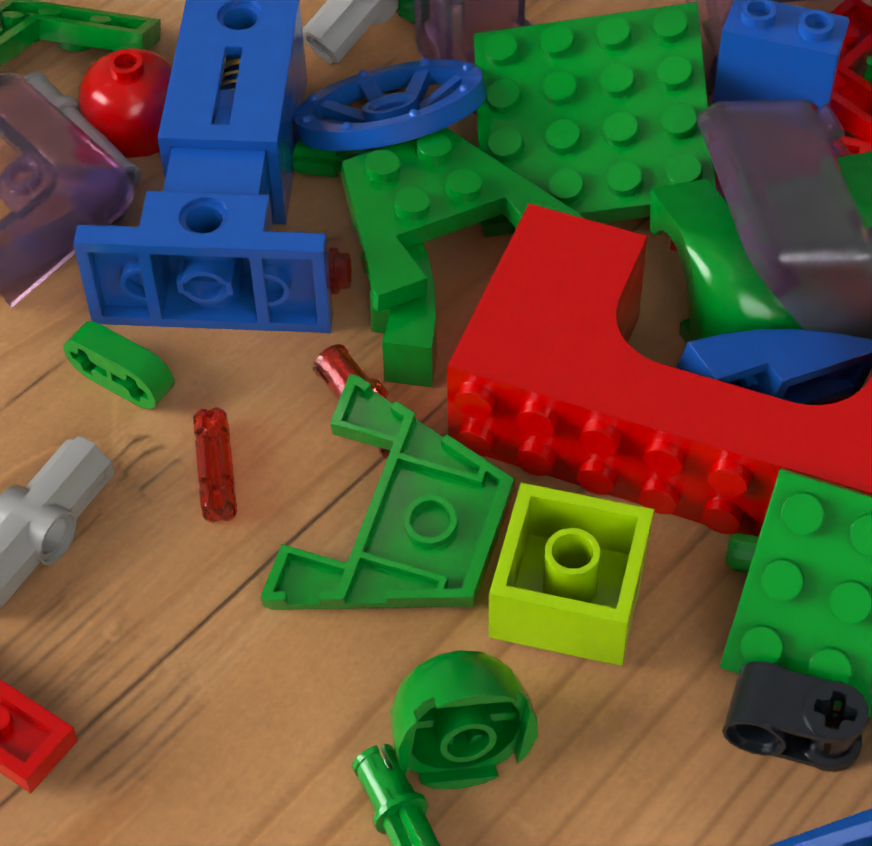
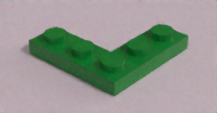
M4 0L0 3V67L12 58L19 56L22 51L40 40L59 42V47L68 51H85L91 47L109 50V53L129 48L149 50L160 41L161 19L35 0Z

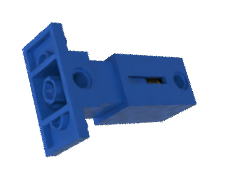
M186 0L158 133V144L165 178L163 191H146L139 227L77 225L73 245L93 322L104 325L331 333L333 310L326 233L273 232V224L286 225L294 175L292 156L294 146L299 140L294 114L297 107L305 99L307 85L300 0Z

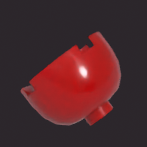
M140 48L119 49L103 55L90 65L79 86V111L126 158L145 157L160 152L158 133L173 64L167 58L154 51Z

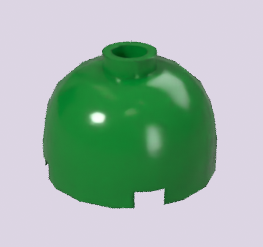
M452 651L438 654L422 662L401 681L390 709L393 744L400 768L406 775L408 769L418 773L421 785L432 789H462L487 783L499 777L496 768L497 764L507 760L513 753L518 764L529 754L538 737L537 717L530 697L521 681L509 666L499 659L479 651Z

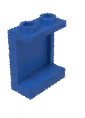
M734 0L722 29L711 114L826 133L830 122L828 118L840 53L848 31L849 18L823 10H812L771 0Z

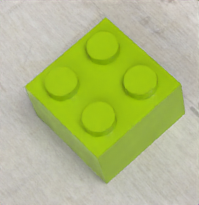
M521 482L489 592L488 638L623 666L649 553L654 509Z

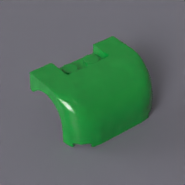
M872 151L820 160L819 181L817 182L796 180L789 182L785 187L763 191L737 190L730 193L727 197H722L708 179L650 188V231L654 236L662 235L666 232L671 237L683 266L689 299V342L725 333L759 329H801L840 333L872 340Z

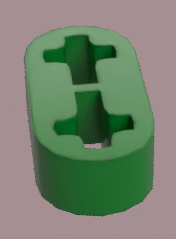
M86 321L63 344L67 359L82 375L141 408H154L174 387L175 379L172 372L157 355L99 323Z

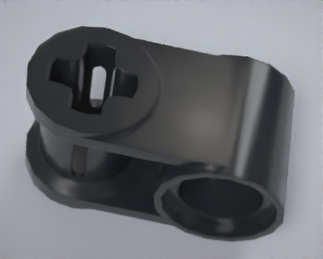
M763 661L748 662L742 665L739 670L722 731L730 744L746 752L763 756L771 755L813 766L822 771L836 772L851 766L856 762L861 752L862 733L868 722V705L864 696L859 691L843 682H832L793 672L774 663ZM836 700L842 703L840 712L833 710ZM826 724L835 725L839 729H830L826 727ZM825 743L832 744L830 753L823 751Z

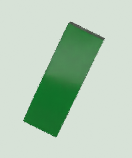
M421 243L406 250L428 277L426 295L379 313L373 308L370 297L372 332L384 333L382 341L384 382L433 388L437 359L435 284L429 256L424 244Z

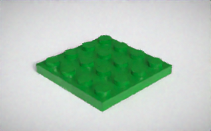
M697 2L474 33L475 65L482 71L487 94L484 102L477 109L478 148L578 212L584 219L604 223L650 217V188L708 179L717 190ZM503 214L481 222L485 237L514 234L516 230Z

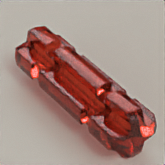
M219 407L211 410L200 409L193 416L194 434L196 435L195 447L202 516L211 523L219 520L230 521L237 514L227 413Z

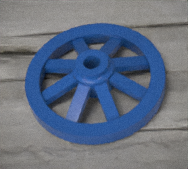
M423 58L421 61L400 63L370 71L361 70L357 75L312 93L297 107L294 121L300 141L311 148L327 151L379 149L434 133L464 119L484 102L487 95L481 69L472 63L451 59L429 60L428 58ZM429 85H442L423 100ZM407 87L405 92L391 93L387 95H384L383 93L385 91ZM362 98L367 102L362 107L363 111L346 106ZM327 117V118H330V119H333V120H336V121L324 120V119Z

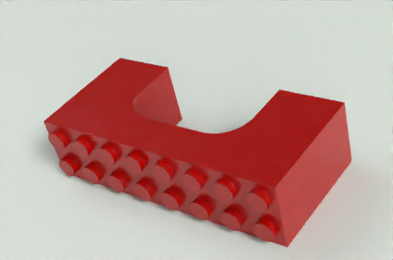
M528 204L447 365L449 436L481 457H489L518 466L532 475H547L576 484L593 494H608L634 502L646 508L654 509V513L672 514L692 520L723 534L760 535L776 479L782 467L872 495V375L861 390L847 399L825 405H806L790 402L652 361L638 353L628 344L639 318L647 236L534 204Z

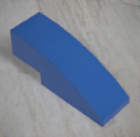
M759 329L725 333L687 342L677 368L790 402L818 405L861 389L872 369V340L840 333L801 329Z

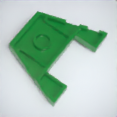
M448 128L413 140L388 145L342 161L341 180L354 231H357L361 246V261L364 273L368 274L371 286L370 297L372 305L377 313L426 295L428 277L406 250L407 248L501 214L505 215L511 224L517 228L529 203L583 218L578 212Z
M349 374L330 422L333 435L389 450V456L349 560L341 562L281 544L260 597L263 606L272 610L474 607L515 491L514 478L447 434L445 437L441 436L417 420L415 413L399 402L391 403L373 391L371 384L363 378Z

